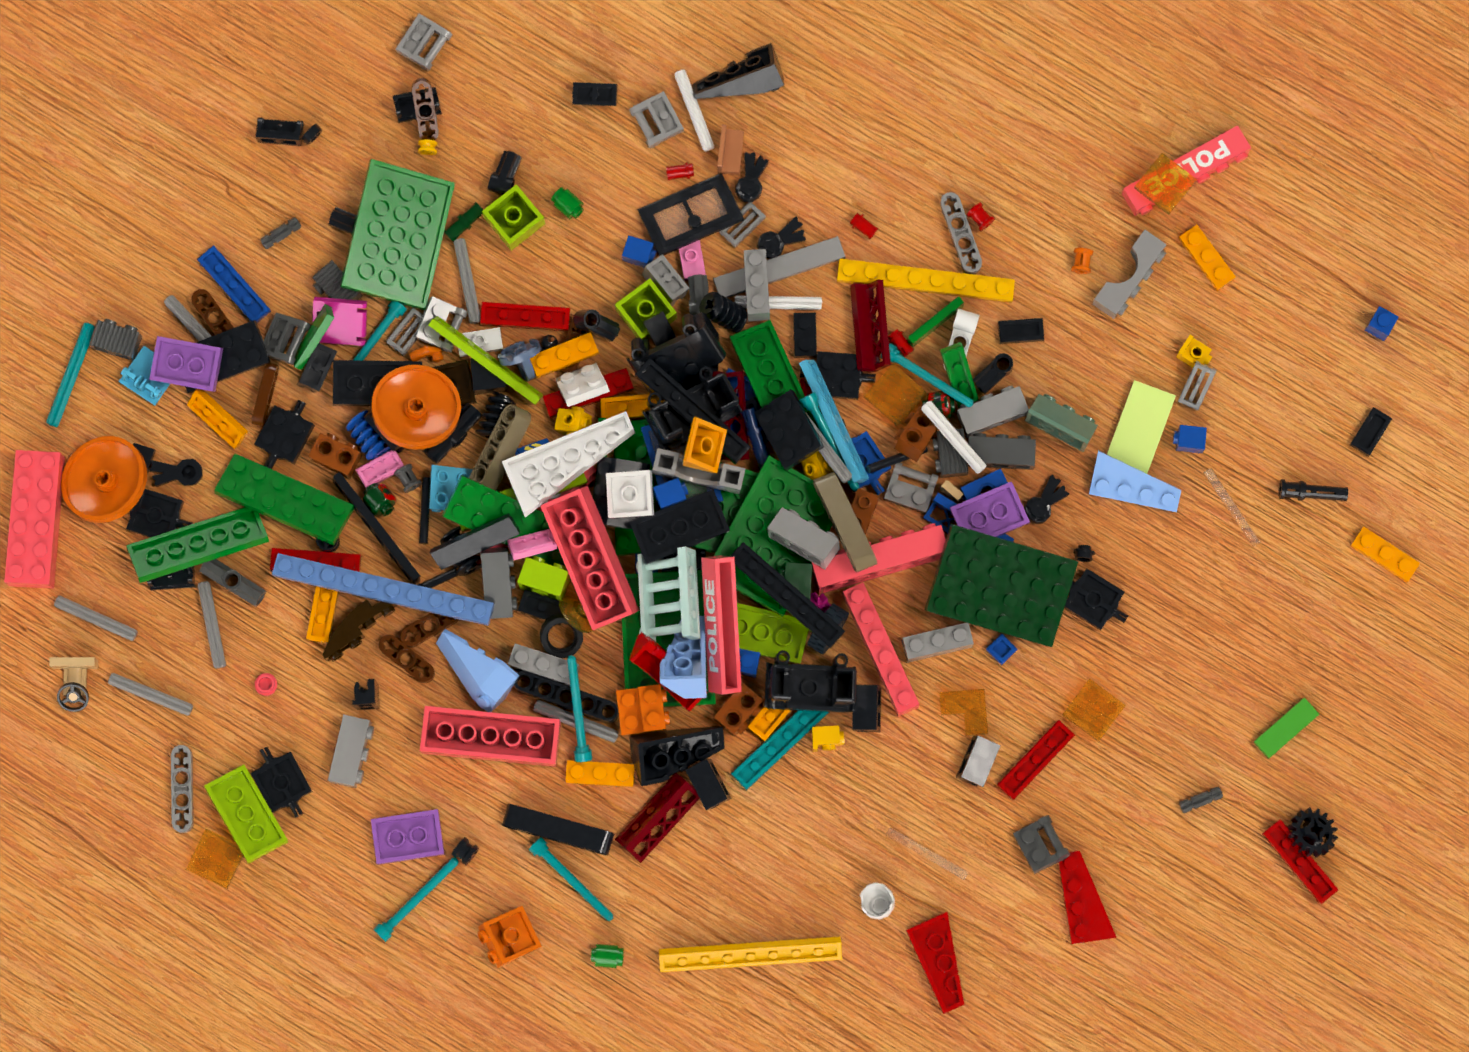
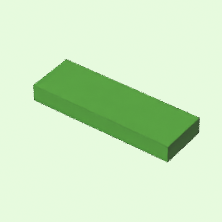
M1304 697L1257 738L1254 744L1269 759L1313 721L1319 713Z

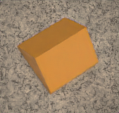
M693 417L683 466L717 473L727 430L698 417Z

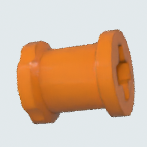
M1074 248L1075 261L1071 271L1077 274H1090V258L1093 256L1094 251L1087 248Z

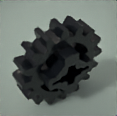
M1308 808L1305 812L1301 810L1297 813V816L1295 815L1291 819L1292 823L1288 826V829L1293 832L1288 835V838H1294L1295 841L1291 845H1298L1299 853L1304 850L1306 851V857L1313 853L1314 857L1317 858L1321 854L1324 856L1335 846L1333 842L1338 837L1333 835V833L1337 831V828L1331 826L1334 822L1333 819H1326L1328 813L1321 815L1320 809L1317 808L1312 812V809Z

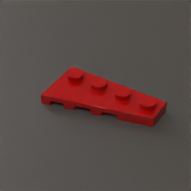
M1069 852L1070 856L1058 862L1071 945L1117 938L1081 852Z
M945 912L906 930L943 1014L964 1005L948 912Z

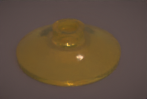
M571 596L563 597L559 602V607L564 618L577 630L583 633H591L593 630L580 600Z

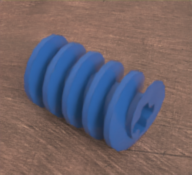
M365 410L354 416L347 424L346 429L347 431H352L351 437L353 439L357 438L356 444L357 446H362V453H367L366 459L374 460L390 451L391 448L389 446L384 447V440L379 439L380 436L374 432L375 430L365 420L364 416L368 413V410Z

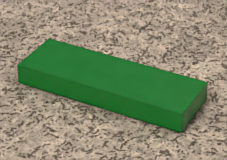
M960 297L955 298L909 335L907 340L909 344L915 347L956 314L958 309H962L964 301Z
M326 304L323 306L303 338L294 357L296 359L294 362L295 368L300 370L304 368L334 319L332 307Z
M958 342L940 349L950 386L971 398L973 402L979 401L962 343ZM955 400L957 407L960 408L959 406L962 405V403Z

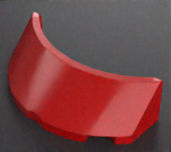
M641 632L636 639L629 660L649 674L690 712L702 698L684 699L660 683V663L665 658L667 651L652 638Z

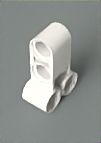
M958 309L948 346L953 345L957 337L964 338L966 340L964 352L967 356L980 315Z

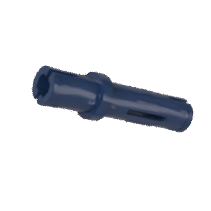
M752 407L743 410L741 415L747 429L745 431L746 436L749 435L760 470L769 453L761 433L763 428L759 426L755 409Z

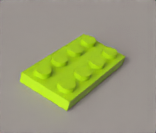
M737 603L740 649L760 652L761 656L773 659L778 652L784 650L790 655L788 662L801 664L809 632L804 625L790 615L784 614V616H780L773 611ZM779 655V660L785 661V657Z
M245 765L204 785L207 794L248 864L288 843V839Z

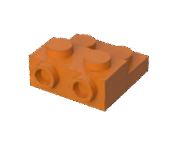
M660 684L616 691L622 736L666 730V725L670 724L669 711H664L663 702H667V694L665 689H661Z
M523 906L486 921L478 927L480 930L477 932L478 938L482 944L486 943L489 952H487L488 959L491 964H496L497 968L542 947Z

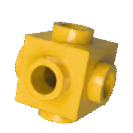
M572 406L571 409L559 408L554 430L566 436L591 426L592 416L584 412L585 409Z
M819 451L801 462L804 475L812 480L834 472Z

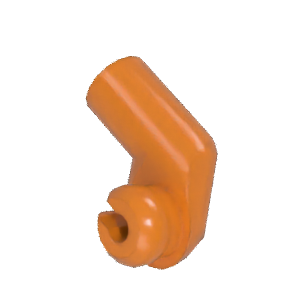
M425 345L409 353L412 361L432 357V361L438 363L444 358L442 355L443 351L439 347Z

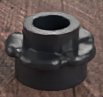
M1078 545V548L1074 549L1073 552L1075 554L1074 559L1080 562H1091L1093 555H1095V551H1092L1089 545Z

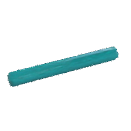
M84 323L46 420V423L50 426H59L95 329L92 324Z

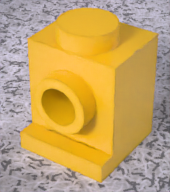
M1189 335L1176 358L1192 368L1196 361L1201 362L1203 365H1208L1213 357L1209 355L1212 349L1193 338L1194 336ZM1193 350H1198L1201 352V355L1195 356Z
M839 726L812 727L813 752H818V747H822L823 751L836 750V746L845 745L844 731H840Z

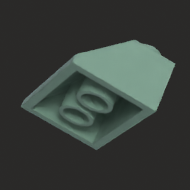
M1038 394L1027 413L1025 421L1084 452L1098 425L1095 424V420L1087 415L1082 417L1076 414L1075 409L1064 404L1061 406L1055 403L1056 400L1050 395L1044 394L1042 396Z

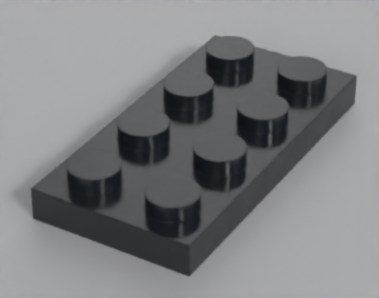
M254 320L196 342L198 344L223 348L217 383L271 363L257 322ZM185 386L187 393L195 392V390H197L196 388Z
M333 360V405L371 406L373 392L379 381L386 374L402 366L422 365V361Z
M714 489L654 512V516H644L630 522L646 565L677 553V548L679 547L690 548L730 532Z

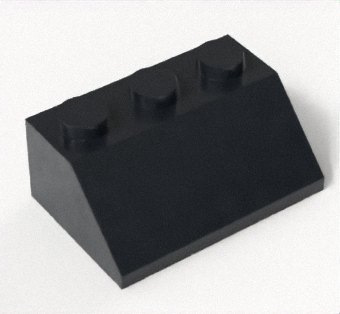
M603 457L598 461L593 500L605 527L632 530L630 522L642 518V516L608 518L606 473L649 470L650 464Z

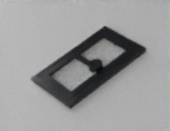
M722 173L637 209L659 256L669 254L744 221V217Z

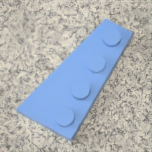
M1098 450L1089 494L1177 512L1181 489Z

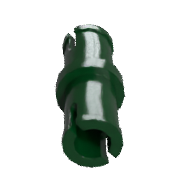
M475 202L463 215L460 214L457 217V221L444 231L446 236L454 242L466 229L470 230L472 228L471 225L483 214V209Z

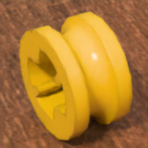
M426 139L418 141L420 148L417 152L419 154H437L435 149L438 145L437 141Z

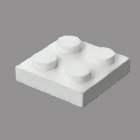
M597 363L586 365L572 373L567 372L555 378L568 407L610 392Z
M651 470L606 473L608 518L654 516Z

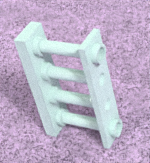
M688 547L677 548L678 555L675 558L657 560L647 565L643 555L637 554L636 570L639 577L641 616L639 634L643 632L655 642L656 636L682 633V637L691 640L700 639L696 550ZM678 566V579L653 583L652 570ZM680 589V599L678 602L654 605L653 592ZM681 611L680 624L655 627V614Z

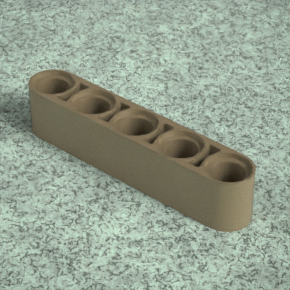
M511 404L503 409L469 479L497 490L506 472L502 461L514 456L531 422V414L528 411Z
M831 472L814 479L815 490L855 572L857 573L876 565L875 554L836 474Z

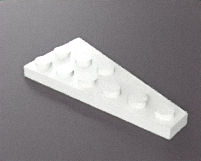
M627 412L502 461L525 517L635 433Z

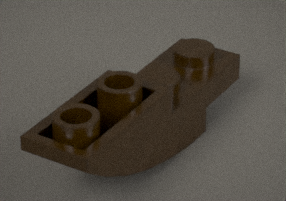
M368 600L356 607L332 634L323 652L325 660L327 662L329 660L334 662L344 655L343 651L349 647L354 649L362 644V639L365 636L361 629L365 628L367 630L377 623L376 619L382 615L384 617L391 615L398 605L380 601L372 607Z

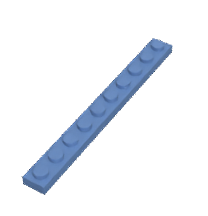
M280 553L277 554L272 572L274 577L486 626L490 624L494 609L493 602Z

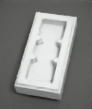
M500 327L462 333L487 353L503 350ZM458 348L460 357L469 356Z

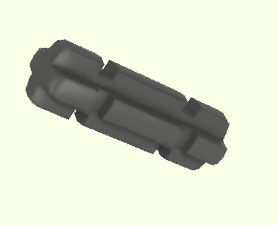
M296 217L288 220L287 224L284 223L271 231L269 236H263L260 241L265 249H269L274 245L273 243L280 242L291 235L292 231L295 232L300 229L301 224Z
M1215 787L1210 792L1205 791L1191 797L1190 800L1185 799L1181 801L1179 806L1181 811L1186 813L1191 811L1192 808L1196 809L1211 803L1212 800L1221 799L1223 793L1219 787Z

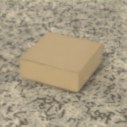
M948 480L941 485L940 490L958 504L963 497V493Z

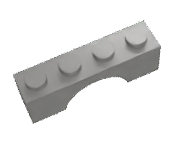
M1144 230L1130 251L1136 264L1135 274L1129 280L1122 283L1106 282L1095 297L1092 305L1115 319L1117 314L1122 316L1129 306L1126 302L1130 296L1133 299L1136 297L1141 289L1138 285L1143 279L1145 281L1149 279L1154 271L1151 267L1155 262L1160 263L1166 255L1164 249L1167 244L1147 230Z
M657 448L652 474L671 479L679 478L680 481L736 494L740 493L746 468L722 463L719 464L717 473H711L683 466L684 456L682 454Z

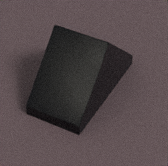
M471 358L473 391L475 395L489 394L491 391L506 392L509 389L508 384Z

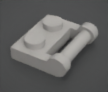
M419 13L396 47V52L415 62L424 70L429 71L433 66L431 63L445 42L450 40L452 33ZM434 32L437 33L439 37L426 57L422 58L419 56Z
M664 91L629 109L631 115L635 116L642 129L649 148L656 147L661 142L684 131ZM646 109L649 110L660 131V134L656 136L653 134L642 113Z
M432 296L429 299L414 338L451 353L454 348L453 343L446 338L445 341L439 340L440 334L428 326V324L436 316H439L446 322L449 313L455 315L451 326L458 331L463 318H466L468 312Z
M903 463L895 464L884 500L926 514L939 475L933 473L929 475L902 466ZM899 474L928 483V488L924 489L898 480Z

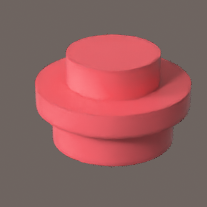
M269 673L261 674L255 680V689L259 694L269 696L276 691L277 680Z

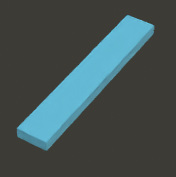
M803 360L799 365L812 393L815 392L819 398L818 406L845 465L852 474L853 482L863 483L869 480L868 474L814 360Z

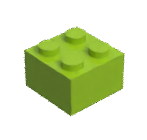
M517 184L482 211L484 219L511 251L545 225V219Z
M648 279L615 304L616 312L633 334L642 340L647 337L651 339L643 324V321L661 311L664 312L669 324L677 319V312L651 279Z
M532 556V559L526 557L517 583L521 590L525 591L526 589L563 602L571 578L565 566L554 563L552 566L546 564L544 559Z

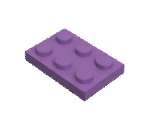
M157 336L149 380L215 392L223 348Z
M1012 481L950 507L956 525L995 537L1030 523Z
M438 809L371 819L377 865L445 855Z

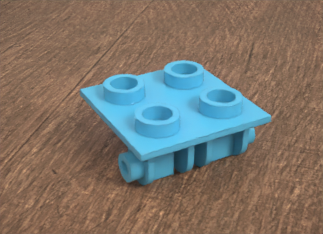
M143 346L130 366L122 370L121 375L123 376L119 382L155 406L170 384L149 380L154 352Z
M431 465L429 509H432V512L445 510L460 476L463 475L469 478L473 469Z

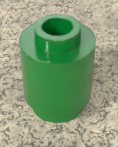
M561 187L551 198V201L554 203L553 205L568 219L573 217L576 219L584 211L582 208L584 203L569 189L565 190Z
M597 944L596 948H592L591 962H595V967L617 968V966H623L624 948H618V945Z

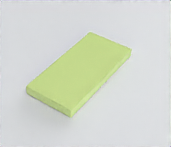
M1134 380L1107 455L1147 474L1176 395Z

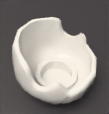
M875 882L869 884L860 894L861 908L871 919L880 920L886 918L895 907V898L892 891L882 883Z

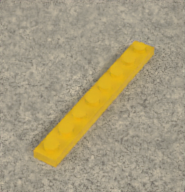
M849 259L839 260L837 282L869 284L880 279L883 280L884 288L1009 303L1013 301L1015 279Z
M841 936L659 949L660 972L842 960Z

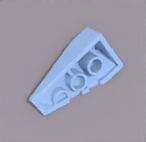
M699 616L700 639L691 640L682 637V633H675L671 645L669 644L667 648V654L660 663V683L684 699L707 698L704 616Z
M446 629L442 631L436 642L467 692L479 707L487 712H492L506 699L519 675L505 662L497 657L494 660L485 655V651L481 648L473 649L466 640Z

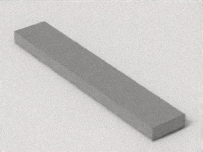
M837 236L767 260L768 284L839 261L840 259H845L839 237ZM744 268L713 278L717 292L726 298L746 292Z

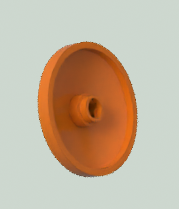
M406 365L392 370L377 384L372 396V418L379 432L390 442L408 449H427L442 443L454 432L460 418L461 400L456 386L439 370L424 365Z
M102 436L86 442L71 455L63 470L61 491L65 503L76 515L89 522L106 523L124 516L138 503L145 490L147 482L145 460L135 446L119 437Z

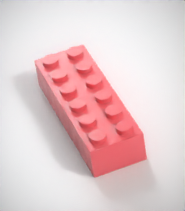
M16 450L4 580L8 586L54 589L62 500L61 479L65 465V457L60 452Z
M588 486L540 505L592 630L640 611Z
M933 523L923 526L922 531L914 532V530L902 532L901 537L893 539L892 536L881 538L879 540L880 543L873 545L869 542L875 554L877 564L857 573L844 549L837 552V555H835L825 570L812 563V574L818 594L820 595L940 560L946 541L942 525L936 526Z
M425 706L420 752L430 755L556 767L561 721L560 719Z

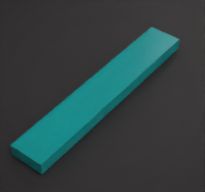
M798 710L735 769L731 775L747 791L812 730V727H815L830 712Z

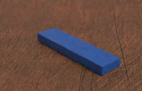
M214 245L197 259L250 321L254 320L258 323L271 312L270 308Z

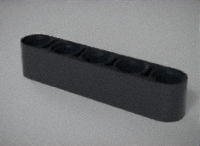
M527 671L517 673L519 677L514 686L518 692L573 711L572 700L568 703H563L560 700L562 693H571L569 686ZM522 677L529 678V686L525 688L519 687V679ZM547 684L551 686V692L548 695H541L539 693V688L542 685ZM580 690L581 703L586 699L594 702L592 709H582L584 716L608 724L614 723L618 719L619 711L614 702ZM606 707H612L615 710V714L610 718L602 715Z
M508 804L502 826L606 856L609 854L614 833L513 804Z

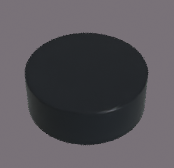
M314 124L301 139L307 145L311 144L322 133V128L318 124Z

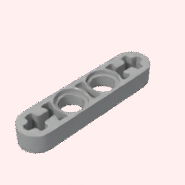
M948 192L942 196L940 202L944 219L963 271L967 274H976L981 269L982 259L959 196ZM948 198L951 201H956L953 208L957 213H953L950 216L948 214H951V208L949 205L945 206ZM954 218H960L964 225L962 228L956 229L952 227L951 221ZM967 238L970 240L971 246L968 249L960 248L958 244L960 239ZM974 251V253H971V259L973 262L977 261L975 269H972L971 266H966L969 262L968 256L965 255L963 257L962 255Z
M178 745L171 752L172 827L177 832L183 834L191 831L194 824L193 755L188 747ZM182 749L184 753L188 754L183 759V765H188V769L183 767L176 769V765L181 766L180 759L176 757V754H180ZM186 772L188 774V781L185 784L177 783L176 776L178 773ZM181 794H186L189 799L188 804L183 807L178 806L176 803L177 797ZM176 810H189L188 814L184 813V819L189 821L184 826V829L177 825V821H181V813L176 814Z

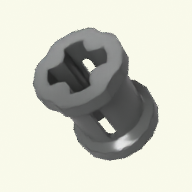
M411 464L399 468L394 473L403 484V491L405 493L415 490L422 484L413 473V466Z

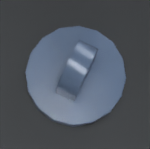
M530 339V343L526 344L524 341L516 342L504 348L501 354L497 356L502 366L516 364L522 378L526 382L536 377L530 358L541 351L539 341L536 339Z

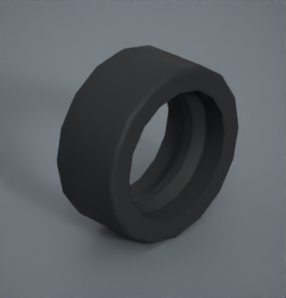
M564 613L554 614L548 617L542 624L540 641L548 654L559 658H568V656L574 655L581 648L583 632L578 621L572 616ZM559 623L568 624L572 627L575 636L572 644L562 649L554 647L548 640L550 629Z

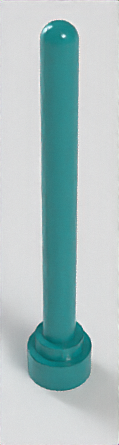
M391 301L388 305V314L353 360L364 361L393 320L403 316L407 308L399 302Z
M889 343L890 362L898 363L967 407L973 406L971 398L900 355L897 347Z
M813 392L799 400L803 408L806 407L807 411L810 410L822 435L845 464L828 425L818 408V396ZM852 478L848 481L851 490L857 491L859 484L854 483Z
M570 655L567 658L577 738L574 759L576 762H587L593 759L592 750L589 748V745H586L576 657Z
M540 837L529 848V851L539 858L542 856L607 921H611L614 917L613 914L548 850L547 842Z
M457 858L450 859L387 922L379 923L373 930L387 942L392 937L393 928L459 864V860Z

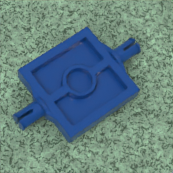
M867 431L858 437L851 438L865 470L866 465L885 459ZM891 466L870 474L867 472L869 480L858 483L859 489L871 485L877 495L883 493L885 489L878 479L889 471Z

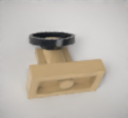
M50 657L49 666L52 669H64V682L57 693V701L63 709L70 712H78L87 706L89 701L87 669H98L99 660L95 657ZM62 690L63 696H66L63 700H61L60 698V692ZM68 701L71 703H76L79 701L83 703V705L77 708H72L66 706L65 703Z

